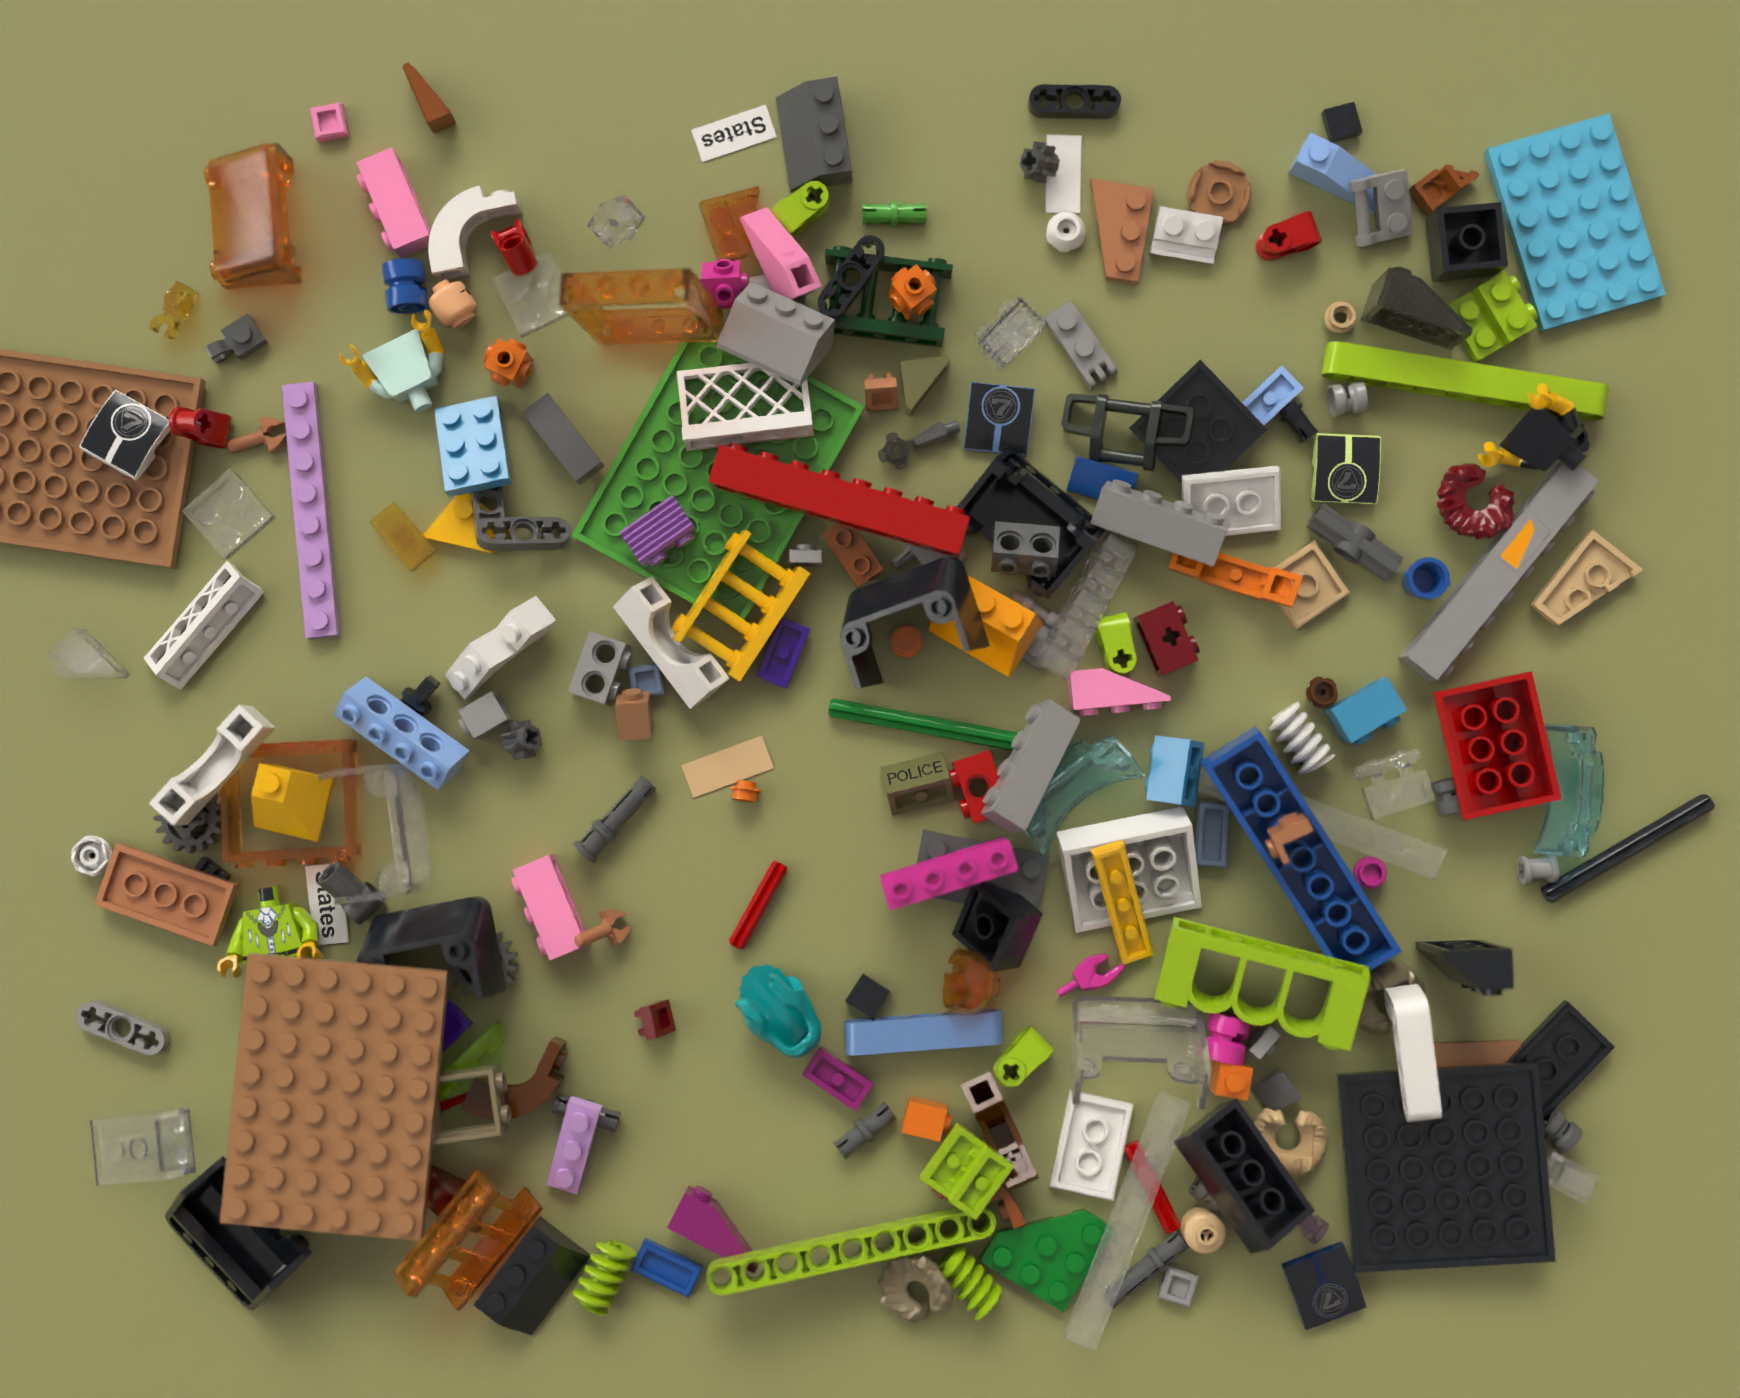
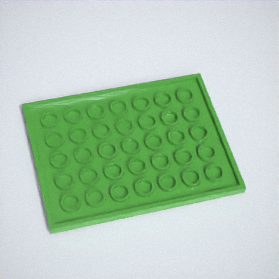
M699 314L695 317L571 535L648 579L653 576L661 587L694 604L728 552L724 547L734 532L740 534L742 530H747L752 533L746 543L778 564L806 515L713 488L708 480L718 447L686 451L682 438L677 371L749 363L717 348V341L723 327ZM763 371L754 372L748 381L758 389H761L770 377ZM724 375L717 381L716 385L728 393L738 380L731 375ZM808 376L814 436L742 444V446L748 448L747 453L758 456L761 451L771 453L779 457V462L789 465L792 460L805 463L810 466V471L821 474L822 469H832L863 414L865 406ZM782 378V379L785 380L787 383H789L791 386L794 384V383H792V382H790V381H788V380ZM700 379L685 380L686 390L695 397L706 386ZM775 381L765 394L778 403L788 390ZM743 385L733 398L746 406L756 394ZM799 386V387L797 388V390H798L799 392H801V393H802V386ZM711 388L701 402L714 410L724 397ZM794 394L782 406L790 413L804 411L803 401ZM687 398V406H689L692 401ZM760 398L751 411L757 416H767L773 409V406ZM728 402L719 415L725 420H734L741 410ZM696 406L689 414V425L703 423L709 414L699 406ZM673 495L697 529L692 534L694 539L680 549L675 546L665 552L668 557L657 566L651 567L649 564L644 567L619 532ZM740 554L737 555L728 569L760 592L763 591L771 577L770 574ZM720 581L710 596L744 620L747 619L755 605L754 602ZM704 608L702 609V610L708 612L709 614L713 615L712 613H710V612L707 611L706 609H704Z

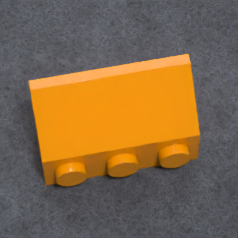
M967 575L990 646L965 653L1010 678L1043 625V622L1036 613ZM931 621L929 632L964 651L954 621L944 624H937Z

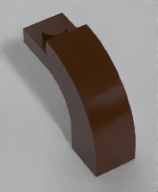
M556 1036L552 1038L531 1079L520 1084H507L504 1098L505 1105H509L511 1108L512 1119L537 1109L558 1089L565 1076L555 1072L554 1068L560 1070L568 1052L563 1049L567 1041ZM488 1076L475 1078L461 1109L483 1118L494 1119Z
M991 1071L961 1084L969 1106L988 1145L1014 1165L1004 1180L1009 1192L1039 1179Z

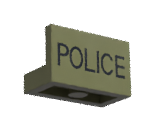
M943 752L880 767L892 816L955 800Z

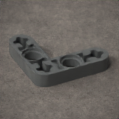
M502 486L471 493L475 539L477 544L484 550H559L567 545L571 528L564 519L558 517H505ZM489 499L495 502L497 508L491 512L484 511L479 506V503L482 500ZM518 528H526L532 533V537L529 540H520L515 536L514 531ZM538 528H541V533H540V534H542V538H541V539H537V537H538V532H539V529H538ZM491 529L493 534L496 535L495 539H489L486 530ZM505 529H509L508 540L505 539ZM551 529H557V533L561 534L560 538H554L553 533H550Z

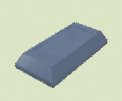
M1201 801L1197 803L1195 837L1197 866L1227 868L1230 807L1227 803Z

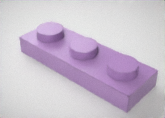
M571 1096L567 1104L546 1183L547 1186L578 1194L603 1105Z

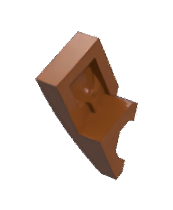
M1446 164L1440 170L1435 169L1415 183L1409 189V193L1423 212L1428 215L1474 181L1480 174L1474 170H1471L1469 173L1454 170V166Z

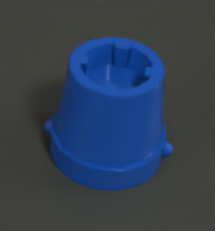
M1425 557L1413 562L1408 570L1404 572L1402 578L1404 591L1408 595L1422 600H1431L1441 596L1448 586L1451 585L1447 567L1442 561L1432 557Z

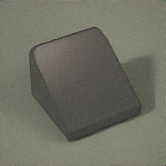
M1279 1068L1252 1086L1265 1106L1273 1111L1281 1110L1302 1098L1284 1072Z

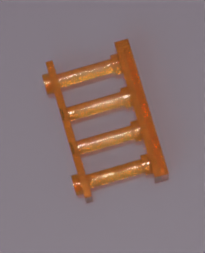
M477 1169L425 1232L424 1238L416 1243L392 1273L406 1296L416 1298L427 1284L442 1288L454 1308L461 1311L543 1210L530 1190L523 1187L514 1199L500 1195L501 1192L488 1174ZM490 1206L504 1210L493 1225L479 1221ZM469 1232L483 1236L472 1251L459 1247V1244ZM448 1258L462 1262L451 1276L437 1272Z

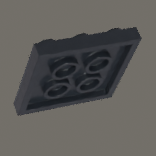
M1200 359L1157 400L1162 401L1163 404L1185 406L1193 409L1195 417L1190 444L1188 446H1157L1156 457L1182 483V475L1224 471L1268 429ZM1162 412L1158 437H1182L1185 432L1187 416ZM1141 416L1129 427L1144 444L1149 416Z

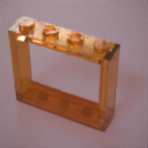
M691 268L561 273L559 306L599 345L718 341L721 334L723 310ZM683 288L684 296H675V289ZM684 303L687 306L673 308H644L605 310V308L603 307ZM606 327H611L610 336H604Z
M340 739L263 743L249 757L261 758L342 753L346 846L243 851L239 768L220 789L223 863L235 862V868L255 867L254 861H266L267 867L287 866V859H299V865L319 864V858L331 857V863L338 861L346 863L351 862V856L361 855L357 740Z

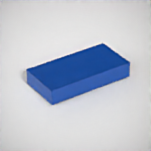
M645 1237L630 1270L689 1298L704 1265Z

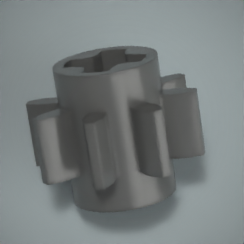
M1034 141L1033 149L1024 148L1020 159L1021 169L1025 172L1024 178L1033 179L1035 183H1046L1047 176L1055 177L1060 162L1058 155L1055 153L1056 147L1046 145L1045 142Z
M529 719L508 723L509 731L501 734L503 750L513 754V760L535 757L536 751L534 749L542 746L540 729L532 726Z

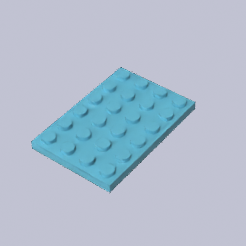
M1610 113L1490 147L1484 152L1498 201L1502 205L1503 217L1528 298L1538 315L1536 324L1539 333L1658 299L1666 295Z

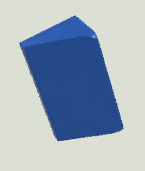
M1077 456L1066 490L1099 499L1102 487L1107 480L1110 482L1115 479L1125 481L1131 485V489H1134L1139 474Z

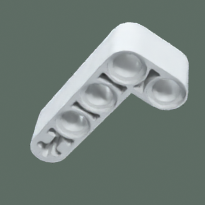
M1418 984L1384 988L1386 1010L1393 1026L1402 1105L1406 1121L1415 1122L1442 1118V1108L1427 998Z

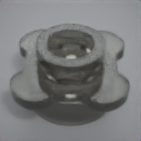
M889 433L886 436L884 448L878 452V458L881 462L895 465V468L898 470L905 469L909 454L915 451V444L911 440L905 441L899 438L897 433ZM895 448L900 450L898 454L893 452Z

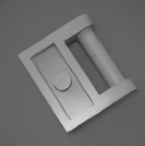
M1406 169L1349 181L1350 192H1354L1358 229V235L1355 236L1356 246H1369L1376 242L1413 235L1408 172ZM1373 188L1377 225V230L1371 231L1367 197V190Z

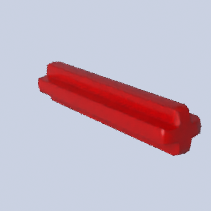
M774 860L769 866L729 939V943L740 950L745 948L787 872L788 867Z
M1138 1140L1128 1143L1124 1151L1163 1230L1167 1234L1178 1230L1181 1224L1141 1143Z

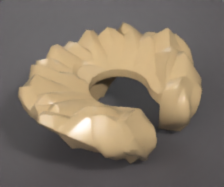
M1264 1108L1263 1112L1257 1115V1120L1253 1123L1293 1179H1296L1299 1175L1306 1176L1309 1171L1312 1172L1314 1170L1315 1164H1319L1322 1161V1155L1326 1151L1325 1147L1328 1141V1130L1323 1125L1321 1118L1315 1113L1299 1111L1298 1116L1295 1118V1125L1300 1132V1142L1295 1148L1290 1150L1281 1149L1275 1141L1276 1132L1281 1125H1285L1284 1113L1280 1109L1273 1111L1270 1108Z

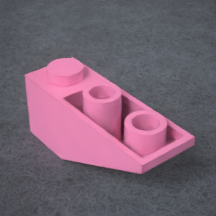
M767 207L739 218L773 292L797 301L822 287L809 256Z
M1103 668L1070 671L1067 673L1070 710H1079V716L1099 715L1098 708L1111 707V713L1130 712V705L1143 704V710L1163 708L1162 702L1171 701L1170 695Z

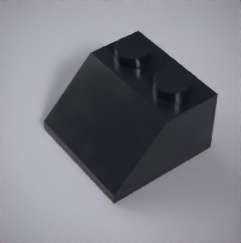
M980 882L972 885L952 935L993 972L1020 968L1043 913L1022 895Z

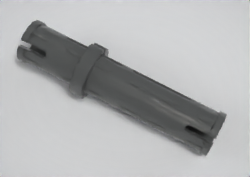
M1174 1231L1155 1248L1150 1247L1147 1250L1148 1254L1102 1290L1101 1294L1107 1303L1115 1309L1116 1306L1145 1284L1159 1271L1164 1272L1168 1269L1167 1265L1188 1249L1189 1246L1178 1231Z

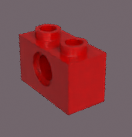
M990 749L952 762L953 769L948 770L954 789L960 787L964 797L963 800L959 801L964 819L971 818L972 823L988 819L981 815L985 806L983 799L987 791L992 786H995L999 778ZM975 778L983 779L987 785L985 794L980 797L973 796L969 791V784Z

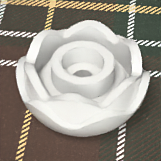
M1058 213L1047 224L1046 239L1058 251L1069 252L1079 248L1084 242L1085 224L1074 213ZM1068 229L1069 233L1066 234L1063 230Z
M85 836L72 848L71 861L75 870L79 873L97 876L106 871L113 851L105 839L98 836ZM92 853L95 854V858H94V859L91 858V854H92Z

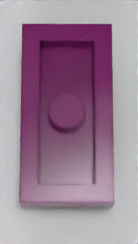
M821 1046L802 1073V1076L854 1111L858 1109L874 1085L873 1081Z

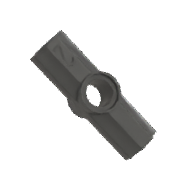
M1325 503L1319 506L1306 525L1307 528L1319 537L1332 544L1334 551L1341 557L1352 563L1361 564L1384 581H1387L1395 573L1403 559L1398 553L1375 539L1376 535L1368 527L1357 521H1349Z

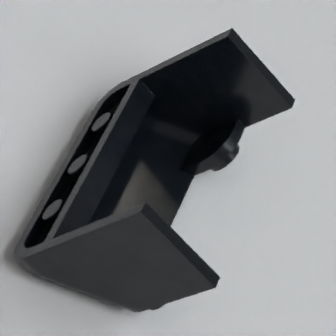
M943 557L856 589L850 594L840 633V641L855 689L883 683L871 645L872 632L868 622L923 603L927 617L932 622L937 624L955 622L964 652L990 646L966 569L959 559Z
M480 896L378 915L371 922L356 961L388 965L387 954L442 944L444 957L450 965L458 968L471 966L477 999L506 990L492 909L489 902Z

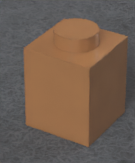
M631 688L618 693L615 711L619 741L651 739L654 721L650 691L642 692L641 689Z

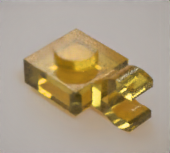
M176 280L173 287L169 288L164 296L162 309L165 313L155 316L150 322L149 329L158 333L160 327L163 324H167L168 328L164 336L173 340L178 334L181 320L186 321L199 293Z

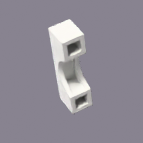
M653 576L631 587L613 608L691 709L713 695L730 678L711 653H694L672 639L674 632L671 630L669 610L672 601Z
M239 704L217 728V735L207 751L187 770L171 778L149 804L173 826L188 825L276 727L253 706Z

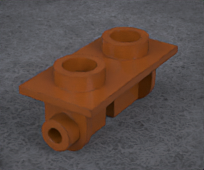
M837 523L822 534L857 587H860L867 581H871L879 575L878 573L884 570L858 529Z

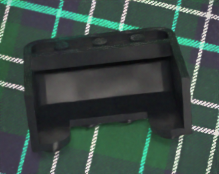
M222 1156L179 1193L166 1212L165 1218L175 1233L236 1299L247 1309L254 1310L297 1270L312 1252L309 1249L308 1241L300 1233L293 1234L287 1232L284 1236H281L279 1228L220 1223L226 1159Z

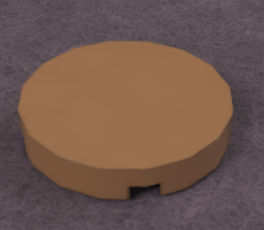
M1214 161L1204 165L1194 173L1188 185L1187 201L1192 212L1223 217L1222 226L1235 222L1244 214L1251 201L1252 188L1240 167L1231 162Z

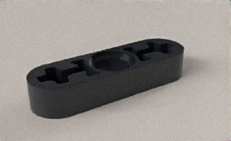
M1041 84L1034 87L1030 92L1028 108L1038 118L1109 119L1118 112L1121 104V95L1115 87L1110 85ZM1057 94L1061 95L1060 109H1056L1057 102H1047L1045 108L1040 107V103L1037 102L1039 95H1045L1047 101H1056ZM1071 94L1079 95L1083 100V106L1079 109L1069 108L1065 102L1067 96ZM1089 95H1093L1092 109H1087L1089 104ZM1103 96H1108L1109 101L1114 102L1110 104L1108 109L1104 108L1103 103L1100 102Z
M867 235L857 242L818 297L820 313L835 320L844 316L884 260V244L878 237ZM874 245L876 246V254L878 256L874 257L871 255L865 261V268L869 269L865 271L859 264L864 258L863 247L871 248ZM847 270H855L860 274L861 279L857 285L847 286L842 281V275ZM838 285L841 291L844 292L838 299L840 308L838 310L832 308L828 311L826 310L827 303L825 300L827 298L833 300L836 297L838 289L834 288V286Z

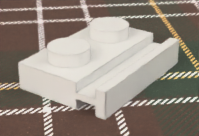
M1159 206L1150 253L1214 264L1223 217Z

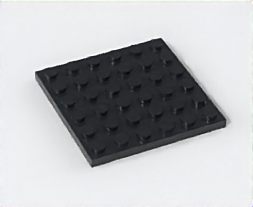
M1536 1061L1437 1067L1442 1118L1407 1122L1404 1115L1398 1070L1336 1073L1352 1267L1355 1273L1556 1262L1539 1064Z

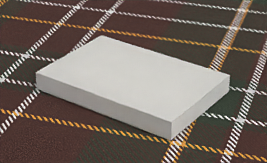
M1279 466L1182 475V502L1192 505L1193 510L1203 514L1210 511L1222 515L1225 518L1224 521L1230 523L1226 536L1281 530V469Z
M1069 1089L1049 1186L1114 1201L1134 1107L1133 1103Z

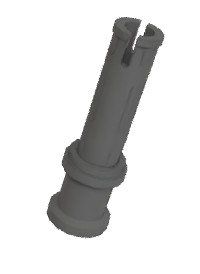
M641 775L601 820L597 819L591 823L592 828L580 841L576 840L573 846L589 861L595 863L597 861L596 856L609 842L613 843L616 840L617 835L615 833L657 788Z

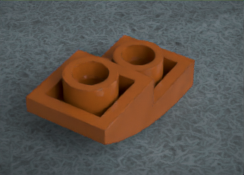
M1003 1182L991 1198L990 1203L1003 1198V1201L998 1202V1206L1004 1222L1011 1220L1013 1228L1016 1229L1026 1225V1222L1013 1194L1009 1192L1006 1184Z

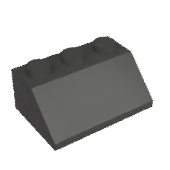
M838 77L805 81L776 97L790 192L797 191L810 181L822 182L826 187L852 183V167Z

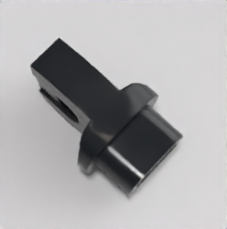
M432 675L427 676L416 690L409 687L405 688L402 691L403 698L400 701L419 715L428 714L432 706L427 699L438 688L440 682Z

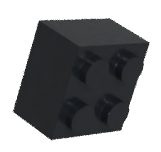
M1501 202L1436 208L1425 219L1432 282L1496 276L1508 266Z

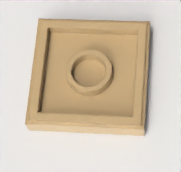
M1315 540L1275 566V568L1303 576L1293 608L1279 605L1295 630L1351 594Z

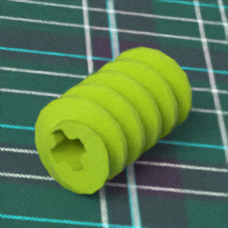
M608 1240L607 1243L597 1241L595 1246L602 1251V1254L592 1253L590 1255L591 1260L596 1263V1266L586 1265L584 1270L591 1275L590 1278L580 1277L578 1280L585 1289L573 1290V1295L579 1299V1303L585 1309L600 1316H607L609 1312L607 1307L612 1306L614 1301L613 1295L617 1294L620 1289L618 1283L624 1281L626 1277L624 1271L629 1270L631 1266L630 1259L636 1256L634 1249L617 1240Z
M958 1245L950 1249L937 1264L943 1270L944 1278L952 1280L949 1284L951 1289H960L956 1300L959 1302L965 1298L969 1299L965 1310L970 1311L975 1307L978 1309L974 1319L979 1321L999 1303L1002 1287L997 1283L992 1284L993 1277L990 1274L983 1275L984 1267L981 1264L974 1265L975 1257L971 1254L965 1256L966 1247Z

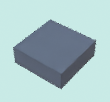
M656 663L628 668L631 688L641 689L642 692L650 691L651 697L666 695L663 674Z

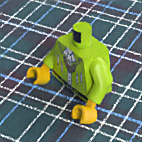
M278 886L258 889L260 908L244 911L243 917L239 919L231 937L226 957L218 962L217 969L224 978L226 971L233 967L232 974L235 978H238L242 974V969L238 962L242 961L243 964H246L247 954L249 953L306 958L312 954L313 958L323 959L322 953L317 949L319 945L318 923L297 902L280 904Z

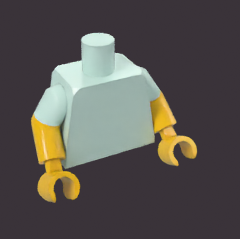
M424 310V316L427 319L426 323H419L413 313L411 325L414 330L363 354L364 360L360 361L359 351L352 344H349V347L355 353L354 358L346 359L339 351L341 362L346 366H353L352 371L367 389L384 399L393 398L398 403L409 399L415 412L424 411L433 405L427 390L439 384L437 375L442 371L444 350L435 329L430 328L432 315L428 310Z

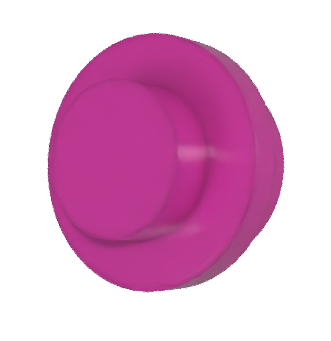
M1375 857L1361 858L1353 869V876L1361 887L1366 889L1378 888L1384 883L1387 875L1385 865Z

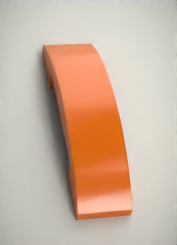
M1173 553L1168 567L1170 570L1209 585L1293 608L1303 580L1301 575L1275 567L1268 568L1223 553H1219L1214 567Z

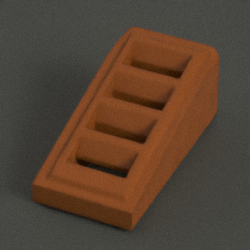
M409 62L403 64L404 67L402 68L432 132L437 133L455 125L456 121L450 110Z

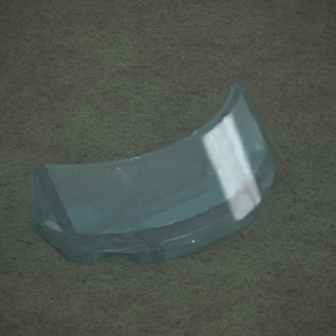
M1544 724L1562 799L1548 802L1545 820L1534 846V853L1563 857H1585L1589 851L1590 834L1597 832L1603 807L1604 762L1602 752H1597L1596 750L1597 733L1594 727Z
M1104 736L1102 741L1087 743L1086 740L1073 743L1067 747L1024 832L1040 852L1045 855L1049 852L1051 841L1060 823L1080 801L1107 785L1129 779H1141L1145 774L1133 756L1115 736Z

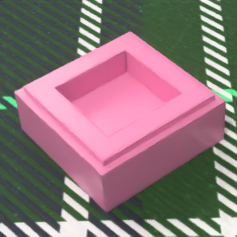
M341 102L310 108L315 139L319 143L350 137L345 109Z

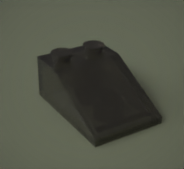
M1389 267L1372 284L1361 317L1362 321L1448 350H1452L1470 337L1473 330L1420 277L1412 275L1409 269L1403 267Z

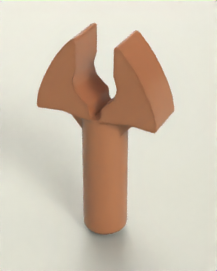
M260 417L258 419L261 427L257 432L229 440L227 447L231 453H235L263 443L267 445L268 451L275 453L287 442L286 433L273 438L268 435L271 434L272 429L285 426V423L274 418Z
M618 910L600 912L601 925L574 937L575 944L578 947H583L604 937L610 939L611 946L621 943L628 935L631 925L620 930L611 926L614 924L615 919L627 914Z

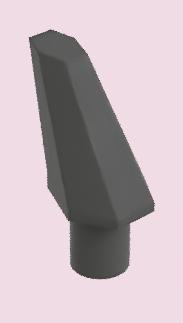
M956 420L946 424L939 421L910 441V446L912 449H917L947 441L948 436L960 432L959 423Z

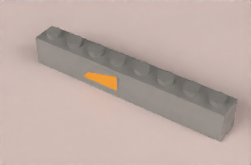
M1557 461L1514 514L1511 527L1503 528L1398 658L1427 682L1445 679L1453 670L1454 665L1452 662L1457 655H1464L1474 644L1472 637L1479 629L1481 631L1484 630L1493 621L1495 616L1492 612L1499 604L1503 606L1515 593L1512 589L1518 580L1523 581L1532 573L1535 568L1532 563L1539 555L1544 556L1553 547L1555 541L1552 538L1559 530L1563 532L1574 521L1575 516L1572 514L1578 506L1583 507L1592 499L1595 494L1592 489L1599 480L1581 465H1578L1572 471L1561 461Z

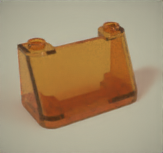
M277 142L263 143L210 159L208 166L204 167V178L209 186L214 252V260L210 263V270L213 279L218 280L219 284L226 290L302 283L301 267H293L292 254H295V247L290 244L286 185H291L290 178L287 175H294V161Z

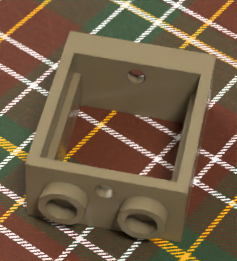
M500 1064L440 1072L439 1083L488 1076L494 1123L443 1130L438 1095L433 1145L501 1136L509 1129L508 1125L512 1123V1113L510 1106L505 1105L504 1092L507 1091V1077L505 1072H501Z

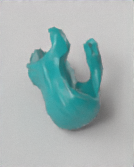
M768 964L763 966L756 965L750 968L747 975L742 976V985L739 988L741 999L735 1003V1006L740 1009L744 1016L748 1029L752 1034L771 1044L783 1055L791 1058H801L807 1055L817 1046L822 1028L801 981L794 976L788 977L784 975L780 968L775 969Z

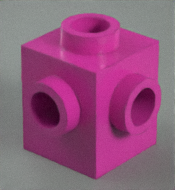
M720 259L715 262H702L701 287L703 306L731 308L734 300L748 286L747 273H741L740 261Z

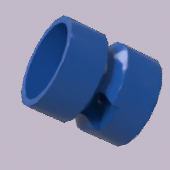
M401 258L386 261L382 264L384 284L389 287L385 291L387 311L395 314H413L429 309L427 289L422 287V284L426 282L423 261Z

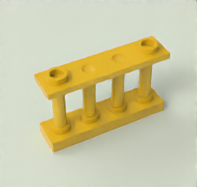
M742 530L740 534L736 532L732 534L724 547L728 550L725 557L687 615L685 616L681 613L671 628L675 632L672 636V639L680 643L686 635L726 661L725 665L728 669L725 673L739 682L811 574L801 566H794L792 570L790 568L785 570L746 543L752 534L747 530ZM738 554L779 580L778 584L781 588L775 597L772 595L766 596L728 570ZM720 581L761 607L760 611L764 614L757 624L755 622L750 624L710 597ZM703 608L743 634V638L746 641L739 651L737 649H734V651L693 625V622Z

